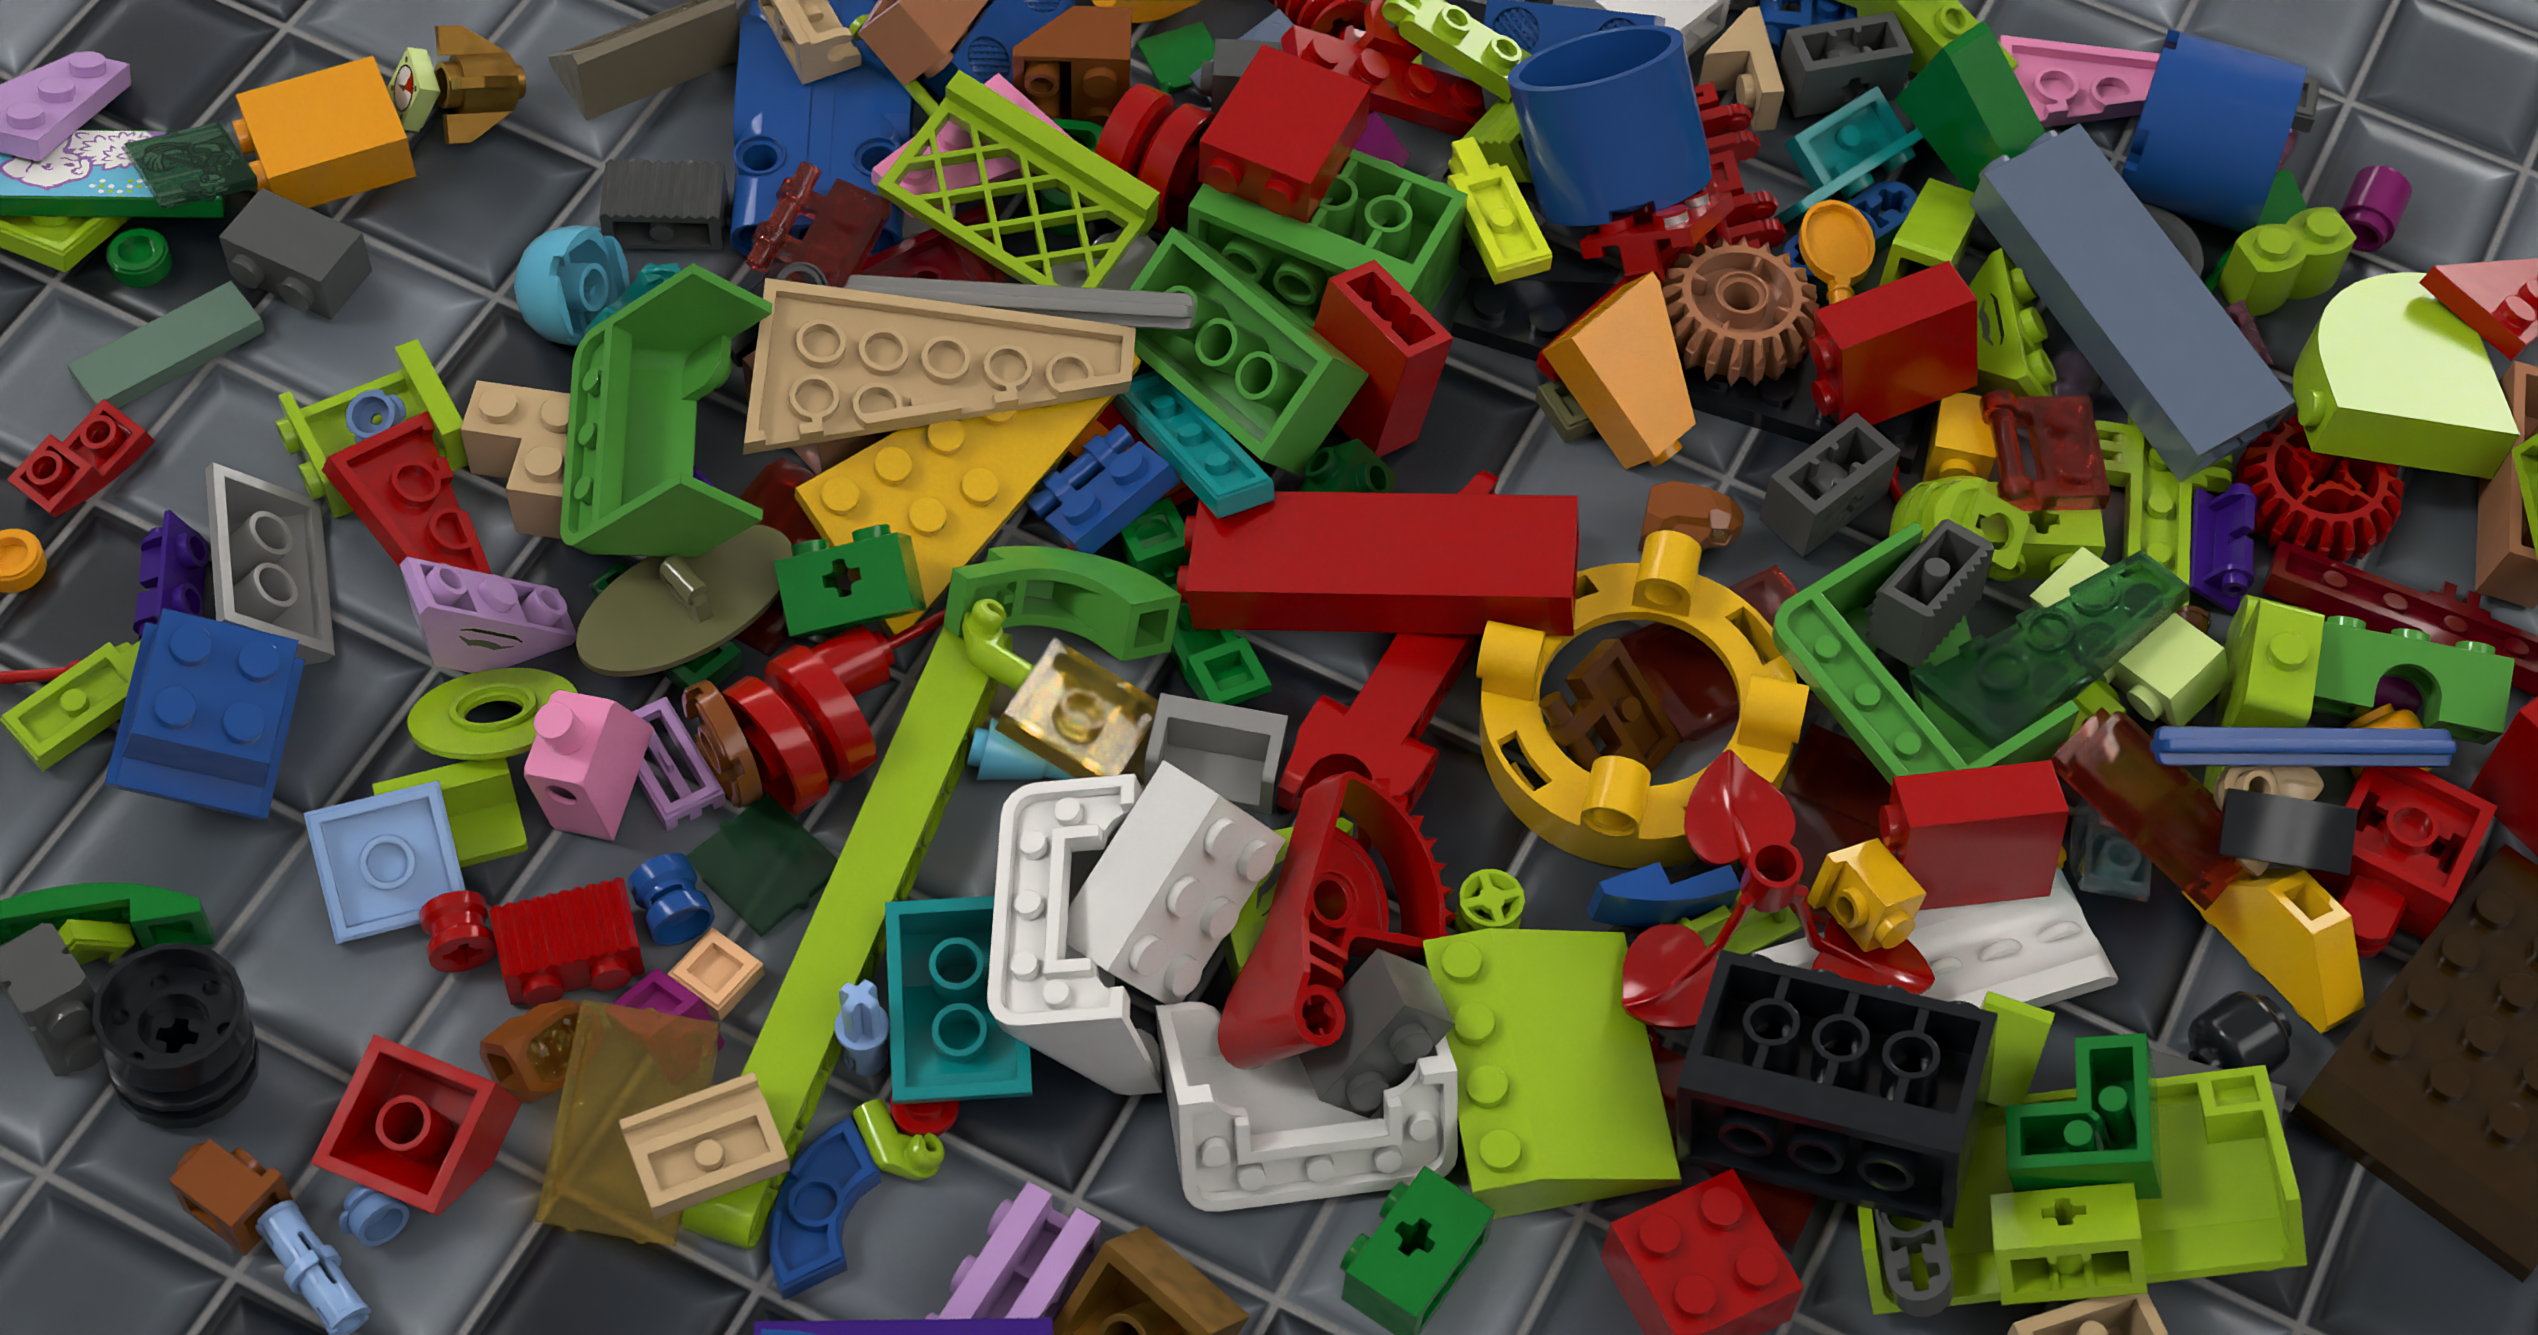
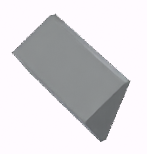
M212 462L205 468L216 621L299 640L295 657L305 659L304 665L329 661L335 656L321 501L312 500L308 496Z

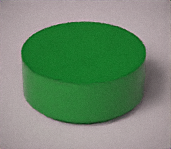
M134 228L124 231L110 242L106 252L107 261L114 278L119 283L128 287L142 288L154 285L169 273L172 266V257L165 238L152 229Z

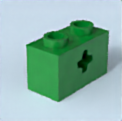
M882 524L853 531L852 537L854 542L830 547L828 539H816L790 546L792 557L773 561L789 636L809 638L852 628L858 624L866 625L926 611L927 608L911 536L899 532L891 533L890 525ZM848 568L860 571L862 580L852 583L851 590L839 588L837 579L847 576Z
M1424 1165L1410 1185L1400 1181L1392 1189L1379 1212V1216L1384 1220L1371 1238L1361 1233L1347 1250L1340 1264V1269L1345 1272L1341 1299L1394 1335H1420L1488 1241L1495 1211ZM1415 1246L1419 1248L1414 1250L1409 1257L1405 1255L1411 1252Z

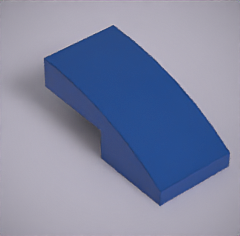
M1656 862L1600 881L1586 910L1592 921L1617 926L1651 928L1660 924H1676V921L1682 917L1692 921L1722 905H1725L1729 910L1741 889L1731 865L1670 885L1660 862Z

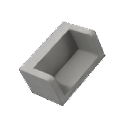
M1160 693L1145 757L1144 789L1162 761L1165 760L1240 809L1271 815L1285 752L1288 716Z

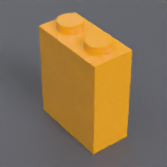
M374 56L236 94L242 118L232 121V125L242 154L247 155L254 152L257 160L249 162L248 167L257 192L263 188L306 208H311L416 177L406 133Z

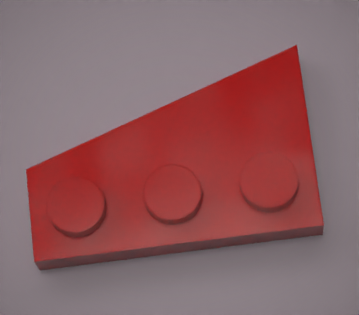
M428 411L327 457L322 472L399 568L406 557H412L492 574L469 514L460 509L450 484L454 476L447 458H440L432 438L435 427Z

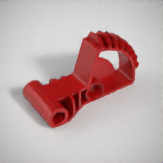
M1347 771L1342 774L1326 777L1318 784L1305 790L1264 930L1227 997L1218 1027L1217 1040L1219 1049L1225 1060L1235 1068L1242 1070L1254 1069L1332 1045L1337 1041L1345 1027V1012L1336 992L1337 989L1344 987V974L1342 971L1344 965L1348 964V955L1369 958L1378 948L1409 961L1425 957L1423 940L1450 936L1445 931V926L1450 925L1458 915L1445 908L1444 899L1448 898L1455 889L1443 886L1439 875L1448 863L1434 860L1430 849L1438 839L1423 837L1419 828L1424 816H1409L1405 811L1409 795H1389L1390 778L1377 777L1368 780L1356 772ZM1341 809L1353 818L1367 833L1386 863L1399 902L1401 934L1388 932V899L1382 878L1374 862L1356 840L1336 827Z

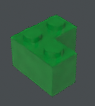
M2146 1033L2074 1038L2077 1101L2005 1105L2007 1172L2014 1192L2134 1182L2136 1200L2163 1198L2156 1069Z

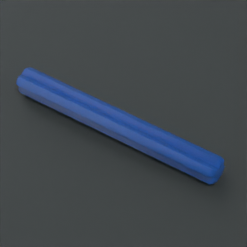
M2162 726L2155 730L2154 739L2150 742V752L2154 754L2156 763L2161 766L2444 768L2451 764L2452 755L2457 753V744L2455 741H2452L2451 734L2446 729Z

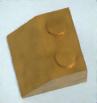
M1143 1226L1104 1242L1053 1322V1335H1238L1250 1318V1315L1149 1227Z

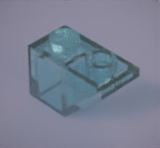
M2090 772L2072 811L2069 868L2081 891L2147 902L2150 897L2156 783Z

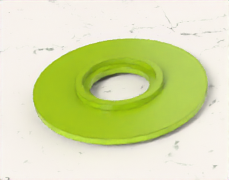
M499 668L479 671L445 682L421 697L414 704L408 715V731L414 743L420 748L441 757L474 761L506 758L531 750L537 734L534 727L535 716L539 709L548 703L551 694L556 690L578 692L573 684L565 678L544 670ZM511 701L523 707L519 714L502 721L476 723L465 719L470 710L488 702Z

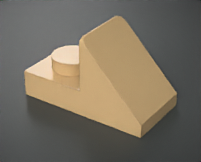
M1748 7L1709 48L1704 56L1698 84L1714 82L1716 91L1736 89L1737 102L1739 104L1744 103L1751 111L1753 131L1773 130L1776 128L1784 95L1783 84L1760 7Z

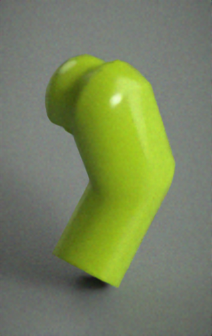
M980 599L974 604L972 612L965 613L962 623L967 657L973 666L1019 693L1035 666L1005 648L1001 625L1007 616L1003 606L993 599Z

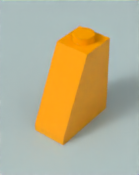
M1653 271L1621 286L1542 351L1625 470L1647 461L1652 467L1664 463L1680 451L1682 445L1678 439L1696 424L1660 281Z

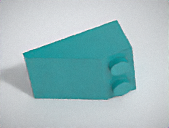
M995 896L885 902L893 1105L1032 1096L1030 1046L1004 1032L988 1007L987 991Z

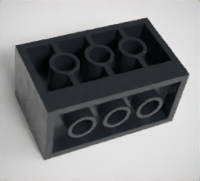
M1721 950L1676 1085L1678 1161L1721 1172L1734 1169L1737 1176L1870 1209H1877L1882 1212L1931 1223L1932 1219L1942 1221L1943 1227L1953 1229L1990 1093L1998 1013L1982 1010L1976 1005L1965 1001L1948 1002L1913 994L1895 985L1878 986L1843 978L1830 970H1808L1774 962L1760 954L1748 953L1743 955Z

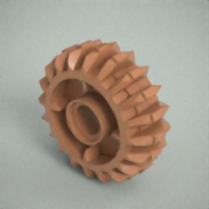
M1720 236L1712 249L1698 242L1691 255L1680 253L1678 260L1674 262L1673 268L1668 269L1665 281L1661 283V289L1678 355L1684 354L1685 370L1701 366L1704 368L1706 381L1715 374H1720L1727 377L1731 387L1739 377H1746L1755 387L1762 380L1763 374L1777 381L1780 375L1784 373L1785 368L1795 369L1802 360L1803 354H1806L1808 351L1809 340L1815 338L1814 311L1819 309V305L1816 303V286L1807 283L1806 268H1790V254L1785 253L1779 256L1770 254L1768 242L1760 249L1749 247L1745 236L1737 246H1730Z

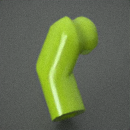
M883 1099L868 1101L853 1111V1116L864 1143L879 1170L914 1181L929 1178L939 1170L940 1163L944 1159L945 1149L937 1136L927 1133L923 1138L919 1134L912 1137L898 1133Z

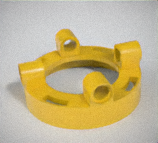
M1669 530L1653 532L1645 539L1640 563L1608 564L1579 571L1574 636H1546L1544 631L1490 620L1487 621L1484 630L1476 677L1482 678L1479 734L1482 754L1491 780L1503 801L1530 830L1559 849L1588 861L1608 866L1638 869L1656 862H1660L1662 867H1670L1698 860L1699 857L1692 851L1684 833V817L1691 793L1709 765L1685 779L1669 784L1650 786V771L1641 763L1630 758L1621 756L1597 758L1592 764L1591 773L1575 764L1561 751L1546 730L1547 727L1539 707L1540 688L1544 674L1557 653L1583 632L1610 622L1648 620L1677 627L1704 642L1718 655L1729 670L1738 694L1739 720L1733 737L1724 751L1732 750L1750 769L1773 784L1779 791L1787 775L1794 743L1798 744L1810 686L1797 683L1793 667L1774 644L1772 637L1773 628L1761 614L1730 589L1698 574L1702 549L1696 540L1686 534ZM1515 738L1529 764L1547 783L1535 791L1534 786L1524 776L1518 764L1514 762L1510 765L1502 753V745Z

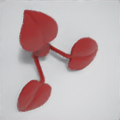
M1728 749L1709 765L1697 781L1685 811L1684 833L1692 851L1704 863L1710 866L1724 867L1732 865L1739 860L1741 861L1745 869L1740 883L1742 895L1739 897L1736 907L1720 933L1708 948H1706L1704 941L1698 933L1682 925L1660 924L1648 928L1641 933L1630 945L1624 959L1621 1006L1630 1017L1655 1028L1667 1030L1695 1028L1718 961L1716 957L1720 954L1721 950L1725 949L1747 912L1752 908L1764 913L1778 912L1786 908L1791 902L1795 903L1809 946L1821 952L1814 960L1811 970H1830L1843 978L1878 986L1895 985L1917 995L1928 991L1932 987L1935 977L1925 958L1908 939H1905L1893 948L1886 949L1882 946L1864 952L1836 921L1833 915L1826 924L1824 939L1820 937L1807 901L1809 889L1798 884L1803 872V859L1799 851L1790 844L1795 834L1796 826L1795 815L1791 805L1773 784L1750 769L1732 750Z

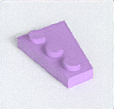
M75 52L0 84V152L39 162L131 85L130 65L106 59L97 52Z

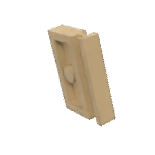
M755 1072L619 1120L624 1140L628 1146L654 1220L790 1170L787 1153L766 1100L763 1098Z

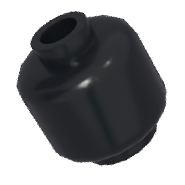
M2243 991L2232 992L2225 995L2191 1022L2188 1028V1039L2192 1050L2188 1053V1059L2225 1070L2266 1065L2269 1076L2280 1068L2290 1055L2289 1038L2292 1035L2291 1025L2282 1009L2267 996L2261 994L2254 996Z

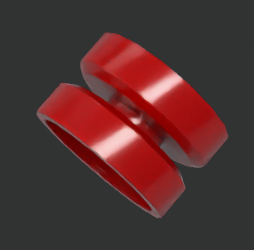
M1137 83L1123 95L1113 109L1101 132L1094 153L1160 192L1157 220L1151 228L1167 234L1171 227L1179 229L1188 219V207L1203 185L1202 182L1198 181L1200 139L1217 114L1194 104L1184 103L1176 109L1172 95L1147 84Z
M795 644L768 662L764 668L765 681L756 677L746 676L722 691L721 694L746 738L757 766L762 789L782 809L798 816L825 798L829 793L828 778L846 784L870 768L877 761L876 745L868 723L840 678L821 657L806 646Z

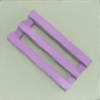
M663 697L632 711L649 724L650 721L659 717L702 788L696 792H691L655 730H653L647 749L678 800L672 803L669 801L644 758L636 781L665 830L668 832L678 827V819L684 816H688L690 821L702 816V808L710 804L714 809L725 805V792L668 698Z

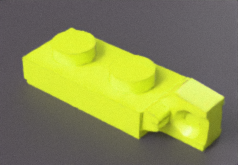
M1474 136L1453 141L1451 144L1453 148L1452 157L1448 161L1453 175L1448 176L1447 184L1456 190L1468 194L1464 224L1494 284L1497 285L1549 271L1553 259L1552 252L1508 166L1500 167L1498 163L1488 165Z

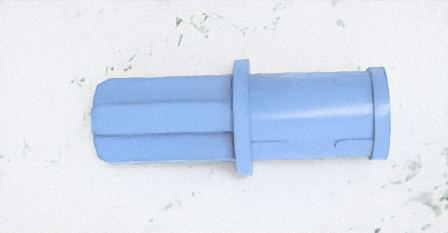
M864 979L858 986L847 982L839 991L841 1011L835 1020V1034L838 1042L844 1047L843 1058L846 1067L851 1070L856 1063V1075L871 1076L882 1070L887 1062L888 1051L885 1041L890 1032L889 1018L887 1013L879 1006L877 989L872 982Z

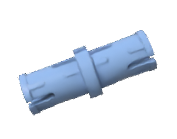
M293 1200L280 1202L269 1208L258 1218V1225L255 1226V1229L264 1238L285 1268L284 1281L293 1293L303 1294L326 1327L327 1333L329 1335H349L360 1328L368 1320L369 1316L367 1314L371 1313V1309L363 1302L339 1268L342 1258L332 1245H323L299 1211L297 1204Z

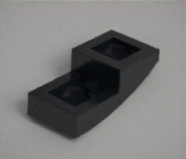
M2227 788L2224 791L2216 855L2349 876L2358 809Z

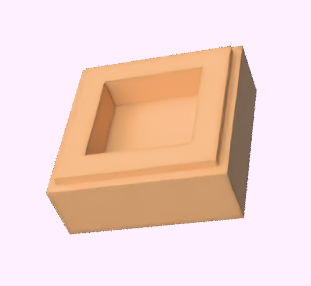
M712 927L667 975L700 997L709 1014L721 1022L760 981L765 972L762 962Z

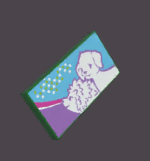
M78 129L40 162L0 152V216L224 217L226 193L212 196V192L223 188L201 192L209 197L201 198L195 195L198 200L185 196L159 202L157 198L181 193V190L188 186L202 188L200 183L204 177L151 189L150 184L200 173L194 172L192 168H188V171L176 173L170 177L154 178L153 176H148L147 173H142L146 172L143 170L142 164L135 165L129 153L218 133L231 150L229 131ZM210 153L194 154L195 157L213 158ZM183 158L165 160L164 170L166 174L186 170V165L191 167L189 159L184 161ZM212 161L208 169L213 171L218 165L217 162ZM193 163L194 168L199 167L197 163ZM152 164L149 169L150 175H152ZM222 165V166H219V167H221L223 170H225L228 166H227V165ZM228 171L218 173L222 183L225 182ZM209 172L204 173L206 178L212 177ZM203 181L202 184L204 187H206L205 183H208L207 181Z

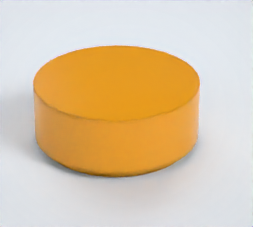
M1 530L0 592L17 593L27 590L39 582L46 571L47 559L37 537L26 530Z

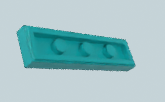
M1154 370L1132 377L1129 392L1117 394L1112 400L1115 408L1151 447L1171 464L1176 474L1218 519L1275 500L1274 481L1216 421L1157 371Z

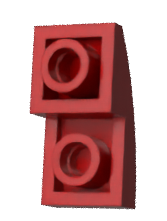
M103 398L63 442L49 434L7 480L55 518L86 501L106 487L131 466L155 440L146 430Z

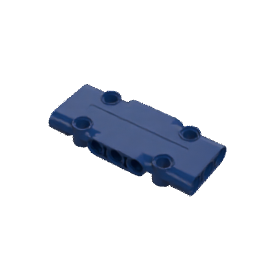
M749 0L748 15H743L741 21L733 117L735 182L730 230V243L738 253L753 258L865 260L903 242L904 211L877 193V187L871 182L873 167L913 138L914 98L863 39L860 41L851 40L853 46L857 47L861 54V66L802 85L760 10L758 0ZM828 0L841 25L849 28L852 22L859 16L870 14L878 1Z

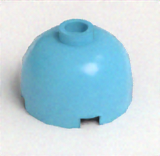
M575 225L559 227L535 238L524 250L514 278L516 301L524 321L545 340L578 347L585 336L583 331L605 307L609 308L630 286L627 261L621 246L613 236H603L599 232L601 228Z

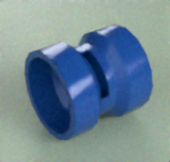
M682 853L661 854L647 860L631 873L627 881L628 888L636 905L647 911L644 919L645 925L652 941L659 946H675L693 940L704 933L711 926L715 918L714 910L707 895L695 888L697 874L689 857Z

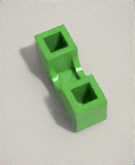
M2330 616L2327 618V622L2324 621L2312 711L2357 719L2373 708L2376 688L2380 678L2398 677L2410 682L2421 694L2424 702L2423 728L2446 729L2450 732L2452 739L2483 745L2488 744L2504 733L2515 658L2495 655V647L2481 642L2459 641L2455 643V647L2430 642L2431 636L2428 633L2414 629L2398 628L2391 630V634L2366 630V622L2357 618Z

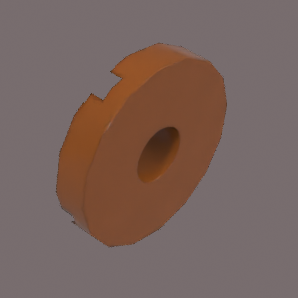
M706 679L685 688L681 698L685 717L689 718V721L699 717L701 724L697 727L698 734L695 735L697 739L695 744L725 792V795L729 800H732L733 806L739 809L761 799L763 795L762 784L755 760L746 738L722 694L712 682Z

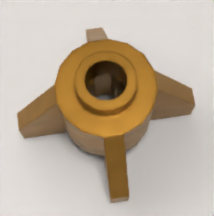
M434 26L437 56L451 55L448 61L438 62L434 71L441 91L437 98L438 104L443 109L452 108L456 113L443 115L445 144L472 143L515 110L518 99H523L526 93L525 73L523 67L520 64H515L513 57L507 51L464 26Z

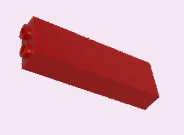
M1274 491L1275 500L1220 519L1198 499L1196 516L1186 517L1184 531L1186 553H1191L1189 566L1180 565L1177 592L1182 595L1180 603L1188 604L1193 629L1483 635L1487 621L1490 620L1544 631L1546 636H1574L1580 547L1578 496Z

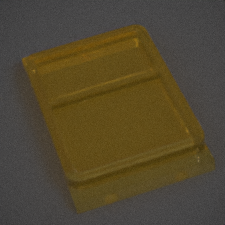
M582 999L536 1222L564 1226L568 1231L581 1229L632 1238L640 1244L649 1241L676 1246L679 1228L682 1224L683 1210L654 1220L631 1154L624 1140L619 1120L710 1088L718 1052L717 1040L720 1023L660 1013L654 1008L643 1010Z

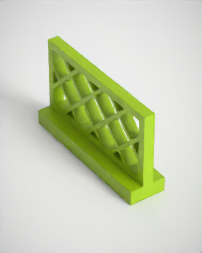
M958 70L945 87L946 97L877 184V193L1023 284L1061 286L1054 282L1051 266L1084 261L1088 278L1081 287L1101 288L1139 235L1144 238L1156 222L1160 192L971 76ZM950 121L970 133L973 148L939 153L936 136L947 122ZM980 140L988 145L981 146ZM930 147L931 154L922 155ZM1009 157L1020 165L1022 179L989 184L984 160ZM976 161L981 185L947 190L942 167ZM934 168L939 192L914 195L899 186V184L908 172ZM1030 171L1038 176L1031 177ZM1057 187L1069 194L1072 205L1071 210L1039 215L1035 190ZM1026 192L1031 216L997 221L992 197ZM984 199L989 223L964 226L953 219L950 204ZM1080 202L1088 207L1081 208ZM942 205L943 212L936 209L935 206ZM1108 218L1124 228L1115 242L1090 246L1084 221ZM1076 223L1081 247L1047 252L1042 228ZM1034 230L1039 254L1016 258L1003 250L1000 235ZM992 236L993 243L986 240L985 237ZM1102 258L1096 268H1094L1093 259ZM1036 268H1042V269H1043V274H1041L1040 272L1036 271L1035 269H1036Z

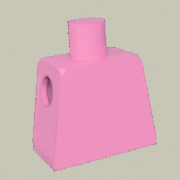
M556 690L551 694L548 703L541 707L535 716L534 727L537 734L524 766V778L549 823L555 830L614 841L654 728L651 724L616 701Z

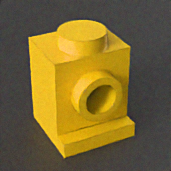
M1878 838L1827 854L1807 901L1814 909L1825 906L1864 952H1868L1882 946L1886 949L1893 948L1907 939L1915 928L1914 919L1927 893Z

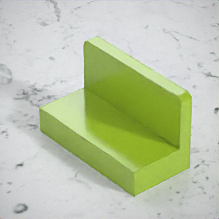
M506 758L468 760L372 784L374 795H379L439 780L460 868L522 853L528 849Z

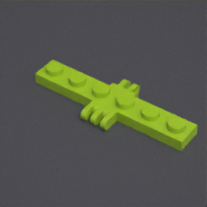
M2129 415L2128 424L2102 420L2091 422L2087 429L2089 443L2087 444L2086 458L2088 460L2086 463V479L2093 483L2125 487L2122 575L2171 610L2179 606L2189 605L2191 501L2197 488H2201L2206 492L2227 491L2228 486L2232 485V473L2229 471L2232 468V454L2180 483Z

